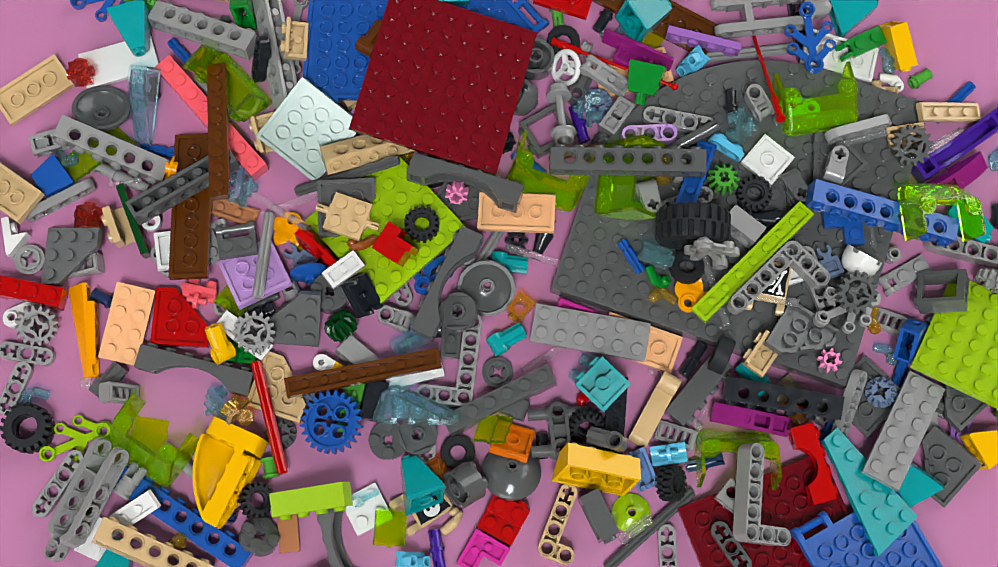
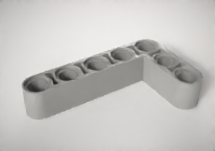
M957 237L956 241L952 243L955 245L956 250H952L949 245L935 246L930 241H923V247L928 252L998 269L997 246ZM967 248H971L974 251V255L969 254ZM986 252L992 255L993 260L987 258Z
M789 241L727 302V309L735 315L742 313L788 266L811 288L816 290L823 288L829 282L830 274L797 241ZM787 248L793 249L795 255H790L787 252ZM774 261L780 262L782 267H775ZM802 261L808 264V269L802 267ZM760 274H765L768 277V281H763ZM815 275H819L823 282L819 283L815 279ZM747 287H752L755 290V294H749ZM733 300L740 301L742 307H735Z
M479 314L476 319L479 322L478 325L463 331L456 388L422 384L416 390V396L420 403L460 408L472 402L482 328V319ZM467 338H474L476 340L475 345H467L465 342ZM470 356L474 359V362L471 365H466L463 359ZM468 375L472 380L469 384H463L461 377ZM422 390H429L431 394L428 398L423 399L420 397V392ZM447 392L450 398L447 401H442L439 399L440 393ZM466 394L469 397V401L461 403L458 400L459 396Z
M759 443L742 444L738 448L733 536L737 541L744 543L787 546L791 541V534L788 529L761 525L764 448Z

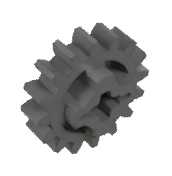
M907 125L906 129L904 127L899 128L901 133H894L897 138L890 141L894 143L890 150H895L892 156L899 157L897 162H904L905 166H909L910 163L912 166H917V161L923 164V158H930L927 152L933 151L929 147L930 144H933V141L928 140L931 134H924L925 128L919 130V125H914L913 128L912 125ZM913 132L918 134L919 136L913 137V135L910 133ZM911 142H915L912 146L913 149H908L911 146ZM910 153L914 158H908L905 154Z
M855 271L853 275L848 272V278L841 277L842 284H836L840 287L839 290L835 291V294L840 296L836 301L842 302L840 307L846 308V311L849 313L853 311L855 314H859L860 310L866 313V307L872 309L871 302H877L874 295H878L879 292L875 291L874 288L878 284L872 283L874 278L868 277L867 273L863 272L860 274L859 271ZM851 290H854V291L857 290V291H859V293H861L862 295H859V294L856 295V294H854V292H852Z

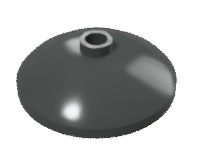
M95 86L82 91L75 97L72 104V113L75 120L100 131H107L119 127L127 120L130 114V103L126 95L118 89L108 86Z
M479 260L463 270L458 280L457 289L458 292L465 293L475 300L480 316H494L506 310L512 303L515 295V281L511 272L501 263L493 260ZM489 282L491 286L486 287L484 283Z
M531 451L527 463L489 453L483 463L482 476L487 479V489L492 494L504 500L514 501L526 498L536 490L541 478V467L537 458H532ZM514 465L516 468L511 469L509 466Z

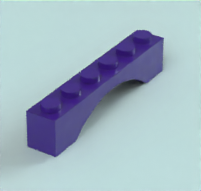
M998 108L947 144L928 154L930 158H923V164L917 162V166L912 167L911 174L919 185L998 133Z

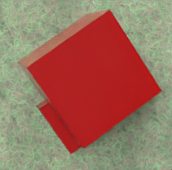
M389 221L372 246L373 249L402 267L411 255L416 256L419 252L417 248L403 240L407 233Z

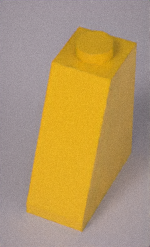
M892 20L877 25L887 40L884 48L893 69L907 72L912 70V66L918 65L907 21Z
M998 430L968 433L959 436L966 449L983 463L979 470L991 469L998 464Z

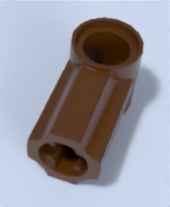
M376 19L366 35L360 36L355 44V50L369 58L372 55L381 20Z

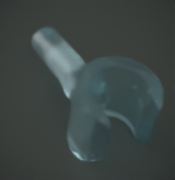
M376 490L364 496L356 495L352 497V500L360 498L361 503L355 506L360 508L364 506L365 501L380 493Z

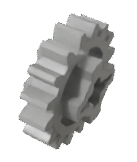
M980 268L975 276V281L979 282L986 290L998 294V270Z
M33 303L31 304V309L25 306L24 313L19 311V318H15V323L18 324L15 326V331H19L17 337L23 336V342L26 343L29 340L31 346L34 345V342L41 346L43 340L49 343L48 337L54 338V332L58 331V326H56L58 319H53L55 312L49 313L50 307L42 309V304L35 308ZM31 315L28 320H25L27 316ZM34 319H36V322L39 325L38 331L37 327H35L34 325Z
M253 311L252 316H249L246 312V318L243 319L239 316L240 323H234V327L237 328V330L232 331L233 335H237L234 338V342H240L238 348L240 349L244 346L245 353L249 349L252 350L253 354L258 349L263 353V347L265 346L269 349L268 342H274V339L271 337V335H275V331L271 330L274 327V323L268 324L270 317L268 316L264 319L262 312L259 316H256L255 311ZM253 320L260 321L263 324L258 325L254 323ZM244 324H247L246 330L241 333ZM251 329L258 331L257 336L254 337L251 334ZM267 332V336L265 340L262 342L261 337L263 334H266ZM246 341L254 342L255 345L247 344Z

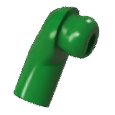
M653 265L645 268L651 285L659 288H667L670 285V277L667 275H657Z

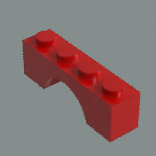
M0 275V298L6 300L17 299L38 305L42 304L43 307L64 311L69 294L64 288Z
M813 422L787 430L792 449L806 453L814 464V476L811 482L804 487L810 506L837 499L838 490L830 478L832 471L824 459L826 452L818 440L820 437L818 427L814 426Z

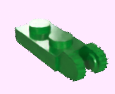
M877 26L837 45L835 50L837 52L848 47L850 52L840 57L841 62L876 49L886 44L887 40L880 27Z

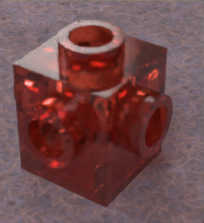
M77 58L68 62L69 69H66L67 78L72 81L75 87H85L94 84L93 76H95V69L87 59Z
M84 202V204L76 206L73 228H101L102 207L96 206V203Z

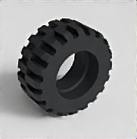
M680 202L664 205L656 213L655 239L662 247L681 251L684 250V246L693 245V242L699 237H708L713 243L718 244L730 241L731 214L722 206L701 202Z

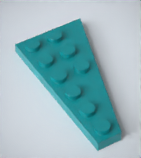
M836 427L821 442L831 463L834 464L839 474L837 476L847 491L845 493L858 520L861 521L866 531L865 535L870 540L874 548L873 552L877 557L918 516L895 490L861 473L866 463V458Z

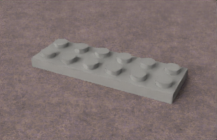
M536 303L530 342L645 362L651 323Z
M912 371L907 373L861 473L895 491L900 489L945 388Z

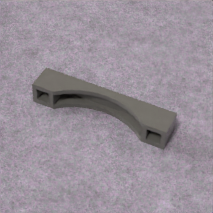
M414 152L407 169V181L423 186L438 182H453L454 180L459 183L464 182V184L475 187L485 193L498 208L517 213L524 190V185L518 181H509L502 179L498 175H489L481 170H472L461 164L455 165L444 159H435L427 154Z
M464 226L461 227L460 231L457 230L452 239L454 243L451 248H447L444 254L445 260L443 264H439L435 273L437 276L434 281L429 283L427 288L428 294L426 298L421 299L418 306L420 310L417 315H413L409 324L412 333L432 342L441 327L439 303L444 285L457 268L476 257L484 242L482 234Z
M147 343V345L140 344L134 367L138 370L158 374L173 368L188 367L199 369L220 380L231 394L248 397L254 381L252 369L246 367L236 369L233 368V364L227 362L217 365L211 358L203 357V360L195 358L196 355L191 353L178 354L177 350L166 347L165 350L158 349V345Z
M546 364L442 416V419L451 436L459 435L500 410L524 399L541 394L557 386V383L549 366Z
M328 509L327 514H321L317 517L328 554V562L331 567H353L347 557L342 541L341 521L343 511L334 512V509Z

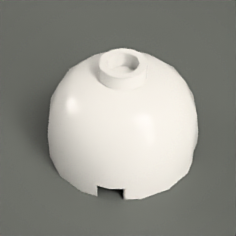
M849 244L843 252L841 261L843 267L853 275L855 271H859L860 274L863 272L867 273L868 277L875 275L882 264Z

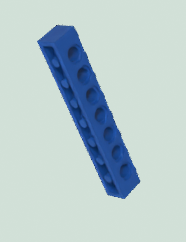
M815 179L808 185L805 206L810 207L813 211L828 212L834 217L842 216L852 222L860 221L870 227L878 226L888 232L896 231L903 236H914L925 242L932 241L937 243L938 246H948L957 239L959 223L957 218Z
M130 464L127 467L125 466L116 485L119 483L120 479H122V476L130 467ZM145 475L137 488L132 492L129 499L133 501L149 489L153 490L161 506L151 512V514L229 567H245L254 555L250 551L246 552L240 543L234 540L236 536L228 530L223 532L204 522L197 509L193 508L191 511L185 507L187 504L179 497L176 499L170 497L171 492L162 486L157 488L153 485L155 481ZM165 501H169L171 507L168 511L164 512L162 504ZM181 512H186L187 519L180 523L178 515ZM197 523L203 524V530L200 533H195L194 526ZM217 533L220 540L217 544H212L210 538L213 534ZM234 544L236 552L229 556L226 549L229 545Z

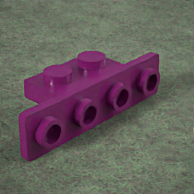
M606 29L602 42L617 49L612 62L629 67L631 59L665 66L667 68L666 71H670L674 58L668 54L659 52L650 46L643 45L615 31Z

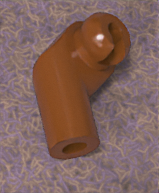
M374 235L360 242L350 239L347 245L350 251L354 250L356 252L373 246L377 239Z

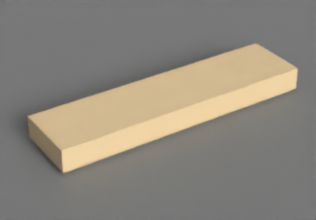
M919 102L916 104L919 122L977 123L981 120L978 103Z

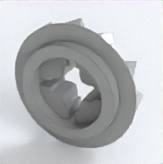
M24 245L19 248L14 256L15 267L23 274L33 275L36 272H40L44 265L45 255L43 250L36 245ZM31 255H33L32 258L36 262H30V264L28 265V262L24 258H30Z

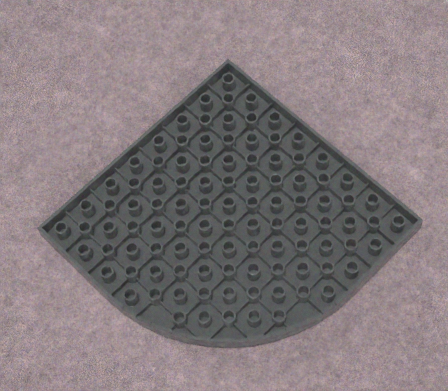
M760 60L725 63L679 78L672 82V84H678L677 90H672L669 86L658 90L656 97L650 96L646 99L645 106L638 105L631 112L616 135L610 136L606 148H612L615 145L623 146L620 138L626 126L648 125L643 120V113L647 107L666 108L716 119L721 130L714 133L723 134L729 142L738 144L743 148L744 156L741 161L763 135L766 134L795 157L781 175L797 168L808 186L812 182L813 136L827 123L836 128L888 114L892 122L890 127L920 123L916 104L922 101L823 69L817 74H812L806 70L803 64L764 60L774 93L778 96L780 105L788 97L813 99L819 104L820 111L811 120L786 117L784 122L778 123L775 119L776 115L770 114L758 123L744 102L743 95L751 84H758L763 88L770 100L771 94ZM727 89H735L737 91L736 98L739 110L733 115L726 114V111H724V91ZM749 92L751 97L757 98L755 92ZM788 104L790 108H795L793 104ZM807 106L810 111L813 110L812 106ZM650 112L648 115L649 119L652 120L654 117H657L654 116V112ZM660 113L659 122H661V118L663 116L662 113ZM667 115L665 121L672 124L675 122V117ZM685 119L684 125L686 127H693L694 122L692 119ZM698 121V124H697V126H696V129H698L699 126H703V125H699L701 121ZM885 129L846 140L868 164L843 187L902 203L913 166L911 163L909 166H905L904 162H897L899 157L892 156L895 150H890L891 147L888 146ZM677 131L675 141L679 140L680 136L684 137L689 133ZM669 132L663 133L666 138L672 137V134ZM628 133L625 135L629 140L634 139L632 134ZM651 133L644 134L647 139L653 138ZM711 135L705 137L701 141L708 142ZM698 142L689 146V148L696 147ZM716 150L709 170H714L716 164L720 168L722 163L726 164V168L732 165L731 171L738 170L736 177L740 178V181L737 183L738 187L745 178L748 179L749 176L754 178L756 176L744 167L741 161H733ZM910 153L905 154L908 158H914ZM611 157L603 158L606 163L613 162ZM630 157L623 158L625 163H632ZM648 157L642 158V161H643L644 163H646V164L652 163V161H651L650 158H648ZM664 157L661 159L665 164L671 163L669 158ZM682 158V159H686V160H687L686 163L690 164L689 159H687V158ZM590 175L550 293L635 321L651 323L652 327L694 341H701L712 347H715L720 336L724 335L736 341L733 354L742 357L749 348H754L756 343L753 341L759 332L763 334L768 330L771 333L781 317L775 315L776 301L756 298L753 301L751 310H744L737 315L728 311L726 303L707 323H704L693 312L686 313L679 308V298L675 294L677 281L671 276L669 270L670 261L679 250L668 249L657 243L655 239L656 217L648 218L644 215L635 187V183L655 179L662 203L664 200L679 194L682 184L674 183V177ZM722 177L720 181L724 182L726 178ZM705 179L703 186L708 187L710 182ZM777 179L771 186V193H773L771 201L760 212L771 209L781 210L782 219L794 205L780 187ZM715 188L711 189L713 191V198L709 204L722 206L729 212L735 204L738 205V199H736L737 189H732L733 192L730 195L726 192L724 196H721V191L714 194ZM750 188L747 190V196L752 201H758L761 198V192L757 188ZM702 192L699 198L703 197L707 200L708 194ZM807 207L814 213V216L789 241H797L802 247L809 246L814 252H816L817 248H820L822 253H826L825 247L829 245L832 250L831 256L837 255L842 265V255L846 248L844 247L842 228L823 229L821 212L813 211L810 207ZM753 211L747 212L753 217ZM863 223L865 244L853 247L882 263L879 270L872 276L874 278L872 283L878 284L893 232L885 231L878 226L870 227ZM765 226V227H767V228L764 230V232L761 234V236L758 238V240L754 243V245L751 247V249H752L773 227ZM730 236V241L734 242V247L740 248V256L729 257L725 255L726 259H728L727 269H713L712 258L709 255L704 256L702 259L705 266L701 277L703 291L708 292L750 250ZM626 238L630 243V247L638 255L639 262H642L645 268L653 265L657 275L669 276L671 279L670 285L667 288L651 285L645 270L640 274H636L633 266L629 264L624 256V251H621L618 247V242ZM684 261L680 263V269L685 273H691L694 271V265L689 261ZM843 267L844 275L830 279L827 283L828 287H833L836 291L839 290L840 287L836 284L843 282L841 277L848 278L846 275L848 271ZM805 281L788 286L784 311L790 301L794 300L815 314L817 312ZM824 288L815 289L816 295L823 296ZM826 298L823 299V300H820L819 303H821V302L823 301V302H824V305H825V307H824L822 310H824V311H829V310H831V307H827L826 304H825V301L827 300ZM686 300L684 304L690 306L691 302ZM733 300L735 307H742L740 301ZM835 301L836 308H837V307H839V306L841 305V303ZM860 310L859 314H856L854 321L855 330L851 334H845L842 331V325L846 322L848 312L836 316L829 321V324L842 331L832 347L834 353H840L838 358L842 361L841 365H836L837 371L834 372L830 369L828 373H825L824 368H818L820 361L816 360V358L819 356L823 357L821 354L822 350L782 356L777 355L771 366L841 390L845 389L853 371L865 327L860 326L858 323V319L862 316L863 312ZM862 318L863 322L867 323V320ZM846 325V328L848 330H851V327L849 325ZM831 358L826 360L827 363L833 361Z

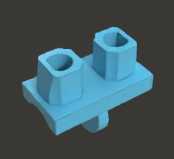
M698 45L677 66L676 72L682 78L701 70L711 59L704 54L701 46Z
M685 442L650 447L653 467L688 462Z
M396 551L395 553L397 557L395 560L396 567H430V556H425L424 552Z

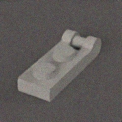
M587 55L584 60L585 63L579 67L580 74L590 77L618 97H623L628 90V79L593 55Z
M921 254L881 277L878 284L879 286L882 285L885 290L884 294L888 297L917 280L919 272L932 270ZM890 279H891L892 282L894 283V286H892V287H891L890 283L888 282Z

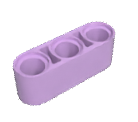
M672 124L630 125L623 129L620 141L623 146L628 148L632 146H668L675 141L677 129ZM669 132L672 134V137L666 138L663 133ZM628 133L632 134L634 139L629 140L625 135ZM651 133L653 138L647 139L644 134Z

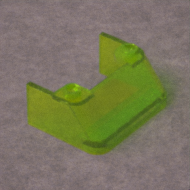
M201 44L182 66L184 69L194 72L196 74L194 77L203 84L204 82L207 83V65L226 63L228 104L232 107L229 117L237 122L249 120L250 116L257 115L272 103V100L225 52Z
M850 61L845 64L841 81L837 88L838 94L802 99L797 89H783L780 75L775 73L772 87L775 95L778 96L783 114L786 117L785 121L781 122L782 130L786 135L798 136L829 131L836 127L857 122L858 88Z
M525 130L519 137L505 179L509 181L515 180L523 184V194L556 195L555 209L563 212L573 211L581 198L590 175H570L568 181L533 169L534 156L531 152L523 149L528 131ZM590 157L587 163H592L594 161L593 158Z
M644 134L609 141L604 145V148H612L615 145H621L624 148H631L632 146H642L643 148H651L652 146L665 147V143ZM611 157L603 158L606 163L613 162ZM630 157L623 158L625 163H632ZM644 157L642 161L647 163L650 158ZM598 176L594 207L596 214L603 217L631 221L656 218L655 213L643 209L641 203L634 202L637 176Z
M906 183L898 188L905 241L928 233L926 215L934 213L936 205H957L963 242L987 234L980 200L958 185Z
M132 393L113 419L110 437L112 450L117 446L123 448L129 454L128 463L130 465L132 462L138 463V470L142 467L147 469L146 476L163 487L170 486L194 455L199 438L189 433L179 448L166 444L157 453L153 452L128 434L133 426V420L146 404L144 400Z
M701 431L697 434L695 440L697 487L702 486L706 476L705 458L716 457L719 452L738 453V448L742 444L759 443L764 448V458L770 460L772 490H776L782 478L780 448L772 436L764 432Z

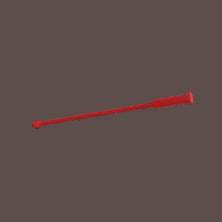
M752 36L771 94L770 100L776 115L775 119L778 123L784 122L786 117L783 114L778 96L774 93L756 36Z
M556 37L552 38L550 46L570 49L577 55H593L583 51L580 47L558 40ZM593 55L604 63L629 72V67ZM662 80L661 84L671 87L672 90L678 89L677 83L672 84Z

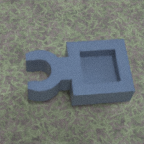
M293 244L289 245L294 250L292 254L283 252L287 259H294L291 263L294 267L306 263L319 262L318 259L304 249L299 253Z
M829 245L825 247L826 253H822L820 248L816 249V256L821 259L819 263L829 272L830 279L844 275L845 271L837 255L831 256L832 250Z

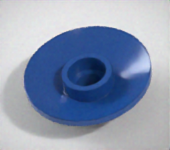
M322 263L302 264L290 271V277L295 281L312 284L328 267Z

